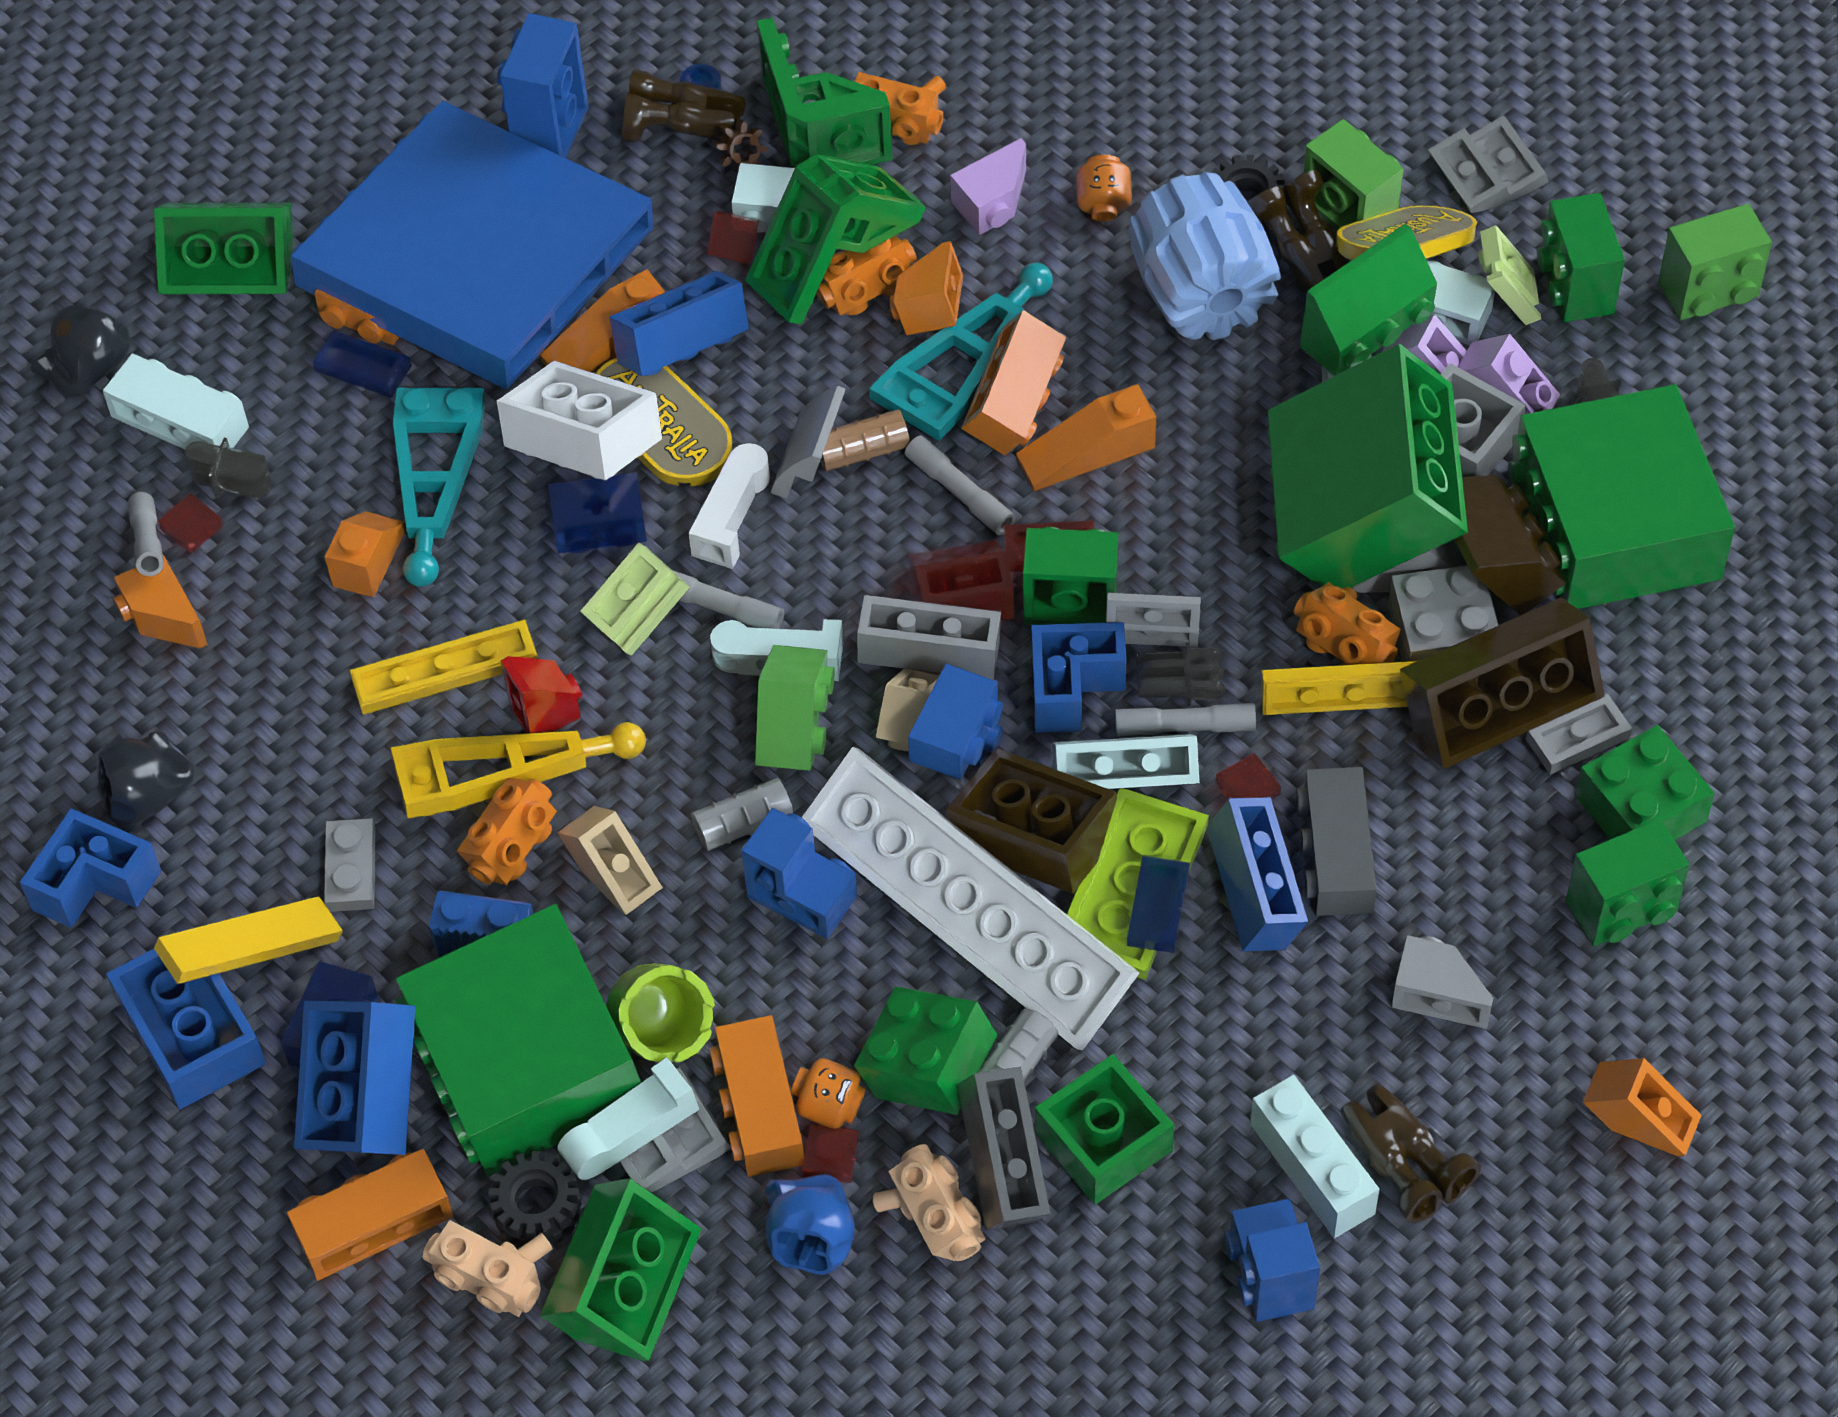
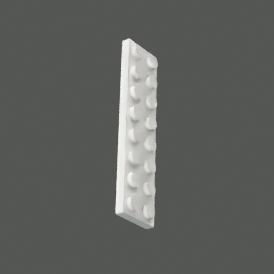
M851 748L802 816L809 826L813 828L814 836L1025 1008L1038 1011L1046 1016L1058 1030V1034L1076 1049L1084 1050L1139 975L1136 969L858 748Z

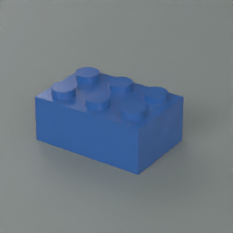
M528 13L522 29L518 28L514 32L511 53L507 60L501 61L497 73V83L502 85V112L507 114V131L567 158L589 108L577 23Z
M154 949L106 973L120 1007L179 1110L266 1065L254 1031L219 973L177 984Z
M304 1001L294 1149L406 1154L415 1006L378 1002Z

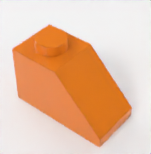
M951 241L940 244L897 277L895 294L890 295V307L894 319L901 320L906 336L956 326L963 273Z
M366 511L341 521L324 556L332 586L374 598L405 534L406 522Z
M164 555V567L155 576L142 575L137 570V567L114 577L120 594L113 597L115 606L124 622L132 619L140 635L199 649L208 645L200 619Z
M1645 1058L1599 1062L1583 1100V1103L1611 1131L1675 1156H1686L1702 1116Z

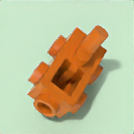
M858 72L854 82L886 92L890 104L891 135L900 137L908 145H916L920 142L928 144L932 135H938L943 122V111L938 110V95L946 89V84L942 78L934 76L922 87H917Z
M895 235L864 253L848 250L835 253L816 294L826 309L832 307L840 316L843 314H860L868 307L867 301L881 294L887 296L895 294L898 275L917 261L915 251L907 239L900 240Z
M1328 582L1313 592L1304 593L1296 603L1294 614L1300 618L1296 631L1307 638L1306 645L1311 650L1318 653H1331L1343 661L1342 665L1394 662L1398 653L1395 645L1401 628L1385 619L1380 612L1372 610L1357 601V593L1353 588H1340Z
M507 778L503 785L496 790L493 798L485 800L489 805L478 821L471 826L468 835L457 849V852L469 864L468 872L475 879L487 885H491L492 882L507 885L509 881H514L523 875L527 868L525 857L534 845L545 841L552 832V825L549 822L557 811L549 803L552 792L547 786L534 779L522 781Z

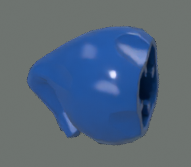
M828 1174L797 1180H769L764 1194L769 1196L768 1202L770 1205L765 1227L767 1245L774 1259L785 1267L801 1269L814 1274L824 1275L837 1270L848 1257L854 1240L855 1225L850 1205L840 1182Z

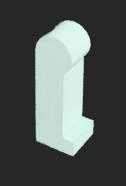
M824 619L822 631L747 628L741 622L730 620L718 624L710 635L713 662L722 671L760 676L772 646L781 645L828 650L827 666L834 667V681H839L844 644L842 620Z
M665 1058L651 1068L652 1076L588 1120V1123L571 1129L560 1140L558 1151L578 1178L587 1180L601 1174L700 1110L692 1088L668 1058Z

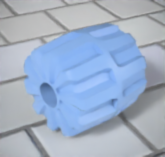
M1203 172L1200 175L1184 176L1183 174L1170 179V182L1154 192L1148 193L1141 200V207L1136 215L1131 216L1128 233L1131 238V248L1143 282L1167 322L1175 327L1180 335L1196 340L1205 333L1209 339H1223L1230 335L1232 327L1237 324L1249 328L1258 321L1257 310L1262 304H1274L1278 296L1274 281L1281 279L1277 261L1261 222L1233 182H1223L1216 173Z

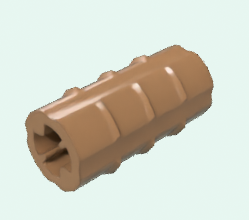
M898 409L881 415L877 413L874 417L860 421L855 420L853 423L840 427L834 426L831 429L820 460L823 470L827 472L841 467L847 468L854 463L864 460L868 462L871 458L885 454L890 455L892 452L905 449L910 443V439L901 411Z

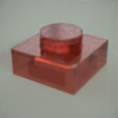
M810 1125L802 1167L803 1177L828 1174L839 1182L852 1183L859 1144V1131Z

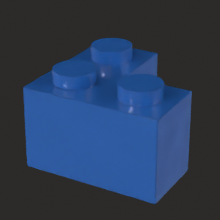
M1124 622L1032 625L1035 733L1081 731V692L1125 691L1126 646Z
M946 663L908 736L909 761L960 780L969 764L981 767L987 753H992L998 748L1003 735V727L998 724L1003 708V703L998 701V682Z
M71 808L20 881V885L32 911L72 928L96 891L137 908L161 873V868L150 842Z
M771 808L741 850L747 898L826 939L830 937L857 898L856 873L843 861L836 858L827 859L816 853L813 828L796 814L789 813L786 815Z
M1291 1199L1232 1211L1231 1228L1228 1231H1224L1226 1250L1230 1261H1239L1242 1274L1237 1276L1239 1295L1243 1306H1252L1256 1322L1314 1310L1320 1265L1307 1222L1298 1224Z

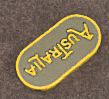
M1438 206L1403 207L1341 227L1337 231L1338 252L1343 257L1353 260L1406 223L1412 228L1427 259L1473 242L1477 221L1471 215L1451 208Z
M617 358L604 364L595 373L656 393L662 439L637 458L657 478L665 483L679 486L678 482L690 483V487L704 485L718 478L732 452L731 431L726 422L668 366L662 367V370L657 374L640 376L618 364Z

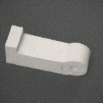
M747 443L739 445L730 453L689 531L692 557L731 569L734 568L740 556L737 531L755 497V493L764 490L770 480L768 456L762 447Z

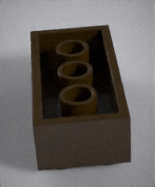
M1563 598L1552 601L1400 669L1417 748L1443 769L1605 697L1590 618Z

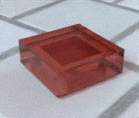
M722 211L715 212L707 254L747 264L752 262L759 220Z
M191 493L158 520L160 529L190 554L223 527L221 517Z
M1255 753L1216 774L1215 783L1228 799L1271 798L1272 800L1279 796L1281 792L1280 784Z

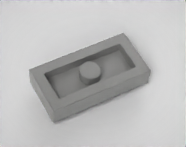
M1607 693L1605 697L1528 731L1526 740L1551 775L1629 739L1632 727Z
M373 818L326 821L324 899L326 907L330 912L374 909L375 825Z

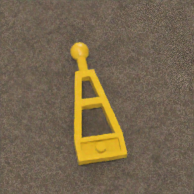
M624 722L617 725L610 735L583 740L580 739L578 731L446 738L391 747V754L407 819L452 811L493 798L496 790L503 785L507 778L522 781L534 779L543 782L586 768L587 757L614 753L623 759L635 758L644 750L646 737L638 725ZM550 755L528 763H525L523 757ZM507 758L509 769L455 786H449L443 765L445 761Z

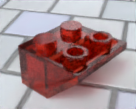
M997 540L908 555L918 602L1001 612V620L1014 618V586L1005 550Z

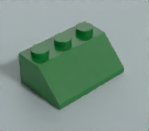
M164 203L154 208L158 294L287 293L291 255L293 252L292 203Z
M1406 223L1307 291L1300 347L1331 375L1336 376L1366 361L1373 352L1382 346L1388 347L1392 345L1403 331L1415 323H1423L1433 313L1438 283L1412 228Z
M632 1179L594 1185L540 1316L576 1341L640 1361H649L702 1228Z

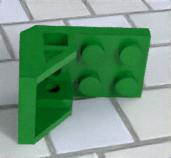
M773 17L758 20L757 30L761 75L790 168H795L815 154L868 165L893 160L890 104L886 92L828 72L799 78L795 63L788 64L786 59L790 57L786 34H778ZM807 100H816L813 102L804 103Z
M815 154L795 167L745 281L788 322L802 324L813 303L825 272L831 263L836 248L864 253L919 223L926 206L881 167Z

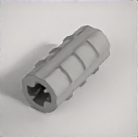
M775 778L760 785L755 784L753 788L739 794L733 793L731 797L717 803L712 802L711 805L692 812L691 817L700 842L706 851H710L724 844L730 845L732 841L746 835L751 836L771 808L786 815L793 813V808L779 778Z
M1023 1009L1013 1024L1007 1027V1032L999 1043L994 1045L993 1051L984 1061L979 1073L1021 1066L1025 1082L1027 1077L1034 1073V1068L1041 1058L1047 1055L1048 1048L1058 1036V1030L1043 1014L1035 1010Z

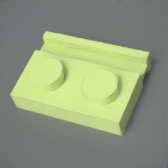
M1496 225L1480 231L1483 250L1479 251L1478 256L1484 272L1489 275L1487 276V282L1525 325L1541 320V314L1534 307L1539 304L1534 269Z
M638 543L580 612L611 640L616 642L624 652L632 656L690 586L646 546Z

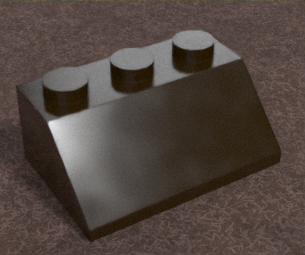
M1497 475L1463 477L1468 533L1456 538L1455 541L1471 573L1521 616L1565 585L1557 569L1561 561L1554 549L1547 542H1543L1542 537L1546 534V531L1532 513H1528L1527 508L1531 506V502L1518 485L1513 484L1509 487Z
M996 748L947 807L946 813L951 823L1010 870L1073 894L1098 862L1116 804L1117 794L1113 790Z

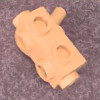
M926 1144L911 1148L903 1154L902 1162L889 1170L897 1188L874 1193L873 1204L876 1211L883 1212L901 1208L908 1220L915 1221L934 1256L953 1261H962L973 1256L980 1250V1243L985 1240V1237L981 1231V1217L978 1210L968 1198L962 1196L959 1190V1177L956 1169L945 1156L931 1153Z
M449 1220L440 1234L435 1233L429 1239L422 1257L423 1260L432 1264L435 1278L444 1286L454 1291L468 1290L477 1295L478 1301L486 1308L496 1313L510 1312L519 1317L522 1311L527 1313L533 1308L540 1294L541 1287L534 1262L553 1250V1248L542 1233L518 1250L509 1242H503L499 1246Z

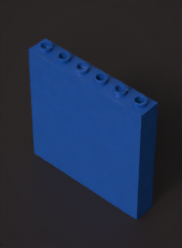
M442 100L430 113L422 117L419 125L406 138L401 139L396 144L394 150L381 164L373 167L369 176L355 190H351L346 195L344 202L330 216H326L320 222L313 234L305 242H301L296 246L291 255L295 286L313 295L319 289L374 316V318L369 320L378 327L508 390L652 231V199Z

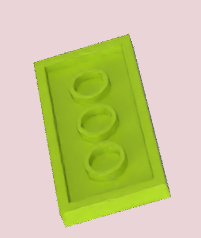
M1119 788L1098 862L1079 885L1067 915L1139 972L1137 978L1146 980L1206 832L1209 815L1131 790Z

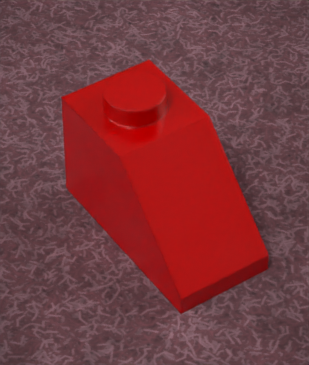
M512 656L500 660L511 711L526 734L555 732L581 718L578 699L582 698L581 689L571 673L564 675L554 660Z

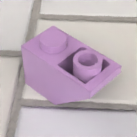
M1511 334L1472 342L1457 366L1526 404L1524 414L1552 409L1560 396L1559 392Z

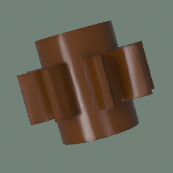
M741 119L737 120L736 128L733 129L721 125L720 129L723 135L720 141L712 142V146L720 149L723 154L718 159V164L725 167L733 161V170L736 173L739 171L740 163L759 165L757 159L760 152L768 151V148L761 145L757 139L763 131L754 127L747 132V124ZM742 140L746 142V149H739L738 153L733 151L734 145L741 144Z

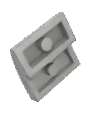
M1504 115L1471 135L1463 128L1428 149L1432 159L1471 213L1495 208L1520 198L1549 182L1543 168Z
M840 386L830 388L817 395L804 407L793 428L770 493L787 499L795 476L810 482L813 481L845 388Z
M1108 593L1107 623L1124 622L1125 644L1198 647L1201 597Z
M680 1067L677 1068V1071L692 1088L700 1110L620 1161L629 1177L650 1193L720 1157L731 1149L730 1142L690 1078Z

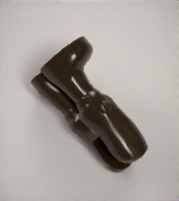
M633 70L624 108L622 140L628 142L639 141L646 127L650 125L668 126L682 134L720 139L723 135L720 126L723 125L729 129L736 128L737 120L744 114L746 101L744 97L731 92L686 81L673 83L656 78L647 71ZM659 102L671 103L672 105H667Z
M1312 170L1298 176L1285 185L1283 189L1280 186L1270 188L1247 202L1259 221L1264 222L1277 239L1276 245L1280 258L1288 264L1306 294L1308 290L1324 280L1318 265H1322L1328 277L1347 264L1345 257L1338 252L1335 232L1327 222L1321 219L1316 207L1315 198L1323 186V179L1318 170ZM1286 204L1302 227L1303 235L1295 230L1288 216Z
M1378 1083L1366 1092L1368 1102L1377 1117L1373 1119L1365 1108L1355 1100L1346 1103L1341 1108V1115L1353 1137L1368 1156L1370 1166L1383 1178L1390 1179L1399 1193L1400 1200L1397 1206L1408 1223H1418L1432 1217L1439 1210L1442 1199L1447 1204L1453 1203L1474 1183L1480 1174L1481 1165L1469 1154L1461 1153L1449 1159L1435 1147L1434 1139L1428 1128L1421 1124L1397 1097ZM1406 1158L1417 1162L1429 1180L1421 1179L1411 1169Z

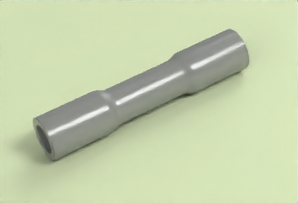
M917 436L908 444L905 456L930 478L940 482L968 506L970 512L994 533L1003 535L1012 527L1016 519L1015 514L989 492L978 487L925 437Z
M137 492L128 500L129 519L135 538L134 554L136 567L142 575L155 576L164 567L161 543L157 537L156 530L157 516L155 503L150 494Z
M672 570L690 586L680 598V602L693 603L719 612L754 628L780 629L784 618L783 608L748 596H738L701 583L694 577Z
M1220 704L1205 708L1158 709L1155 707L1115 709L1116 737L1149 736L1164 732L1208 730L1213 732L1255 731V704Z

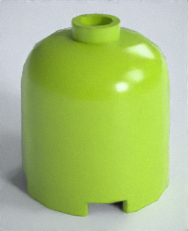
M666 964L638 965L623 973L610 989L606 1007L626 1048L642 1058L655 1062H661L665 1058H668L670 1062H682L698 1053L711 1037L712 1031L710 1027L713 1021L712 1008L715 1006L714 999L706 983L692 971Z

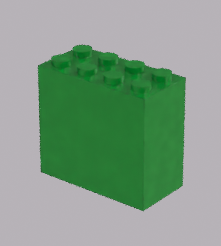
M1397 344L1268 410V440L1271 445L1272 458L1270 474L1274 485L1275 503L1273 505V512L1276 518L1278 539L1276 551L1279 559L1309 578L1311 582L1318 584L1320 587L1329 582L1340 588H1351L1468 533L1453 385L1401 344Z
M1677 384L1520 416L1518 433L1512 437L1514 457L1513 461L1508 462V475L1511 484L1518 485L1530 500L1531 506L1527 508L1528 513H1532L1546 531V534L1542 537L1543 542H1547L1554 549L1561 561L1557 569L1565 585L1553 593L1555 596L1560 595L1561 598L1575 608L1581 609L1722 580L1735 525Z
M557 904L549 906L396 978L403 996L396 998L395 1001L400 1005L415 1006L413 1041L429 1071L437 1094L449 1115V1120L457 1138L463 1146L471 1165L480 1161L488 1177L494 1175L495 1172L502 1171L501 1165L506 1161L511 1165L517 1164L515 1156L523 1153L524 1158L527 1159L532 1156V1151L542 1152L559 1144L560 1140L571 1129L588 1123L589 1119L641 1083L631 1056Z

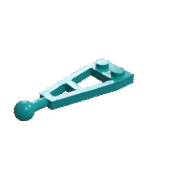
M1038 262L1026 265L1019 274V285L1006 298L998 293L993 294L958 318L956 326L943 328L898 359L869 388L870 400L890 412L899 409L905 421L940 441L970 408L1002 328L1024 310L1022 306L1031 296H1042L1051 289L1053 275L1050 269ZM995 316L1003 320L989 343L972 333ZM952 346L978 360L956 396L916 373L917 370Z
M397 388L393 428L408 538H415L414 553L406 558L403 564V574L406 580L414 586H428L438 576L439 565L436 558L432 555L433 539L444 538L479 444L483 431L486 403L484 388ZM408 433H463L450 471H413ZM415 492H442L433 517H418Z

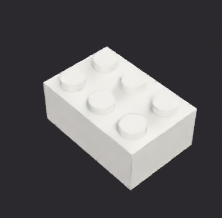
M557 361L551 362L497 400L505 447L525 453L528 456H534L558 464L561 467H567L591 475L597 479L607 480L614 476L620 469L638 456H641L646 450L662 439L656 393Z

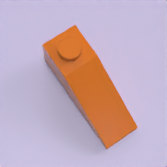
M648 269L610 288L540 354L542 362L547 366L551 362L557 361L591 373L595 372L610 360L617 358L609 316L665 293L664 289Z
M1136 384L1097 398L1017 452L1016 459L1033 491H1037L1154 449L1156 441V415L1140 386Z

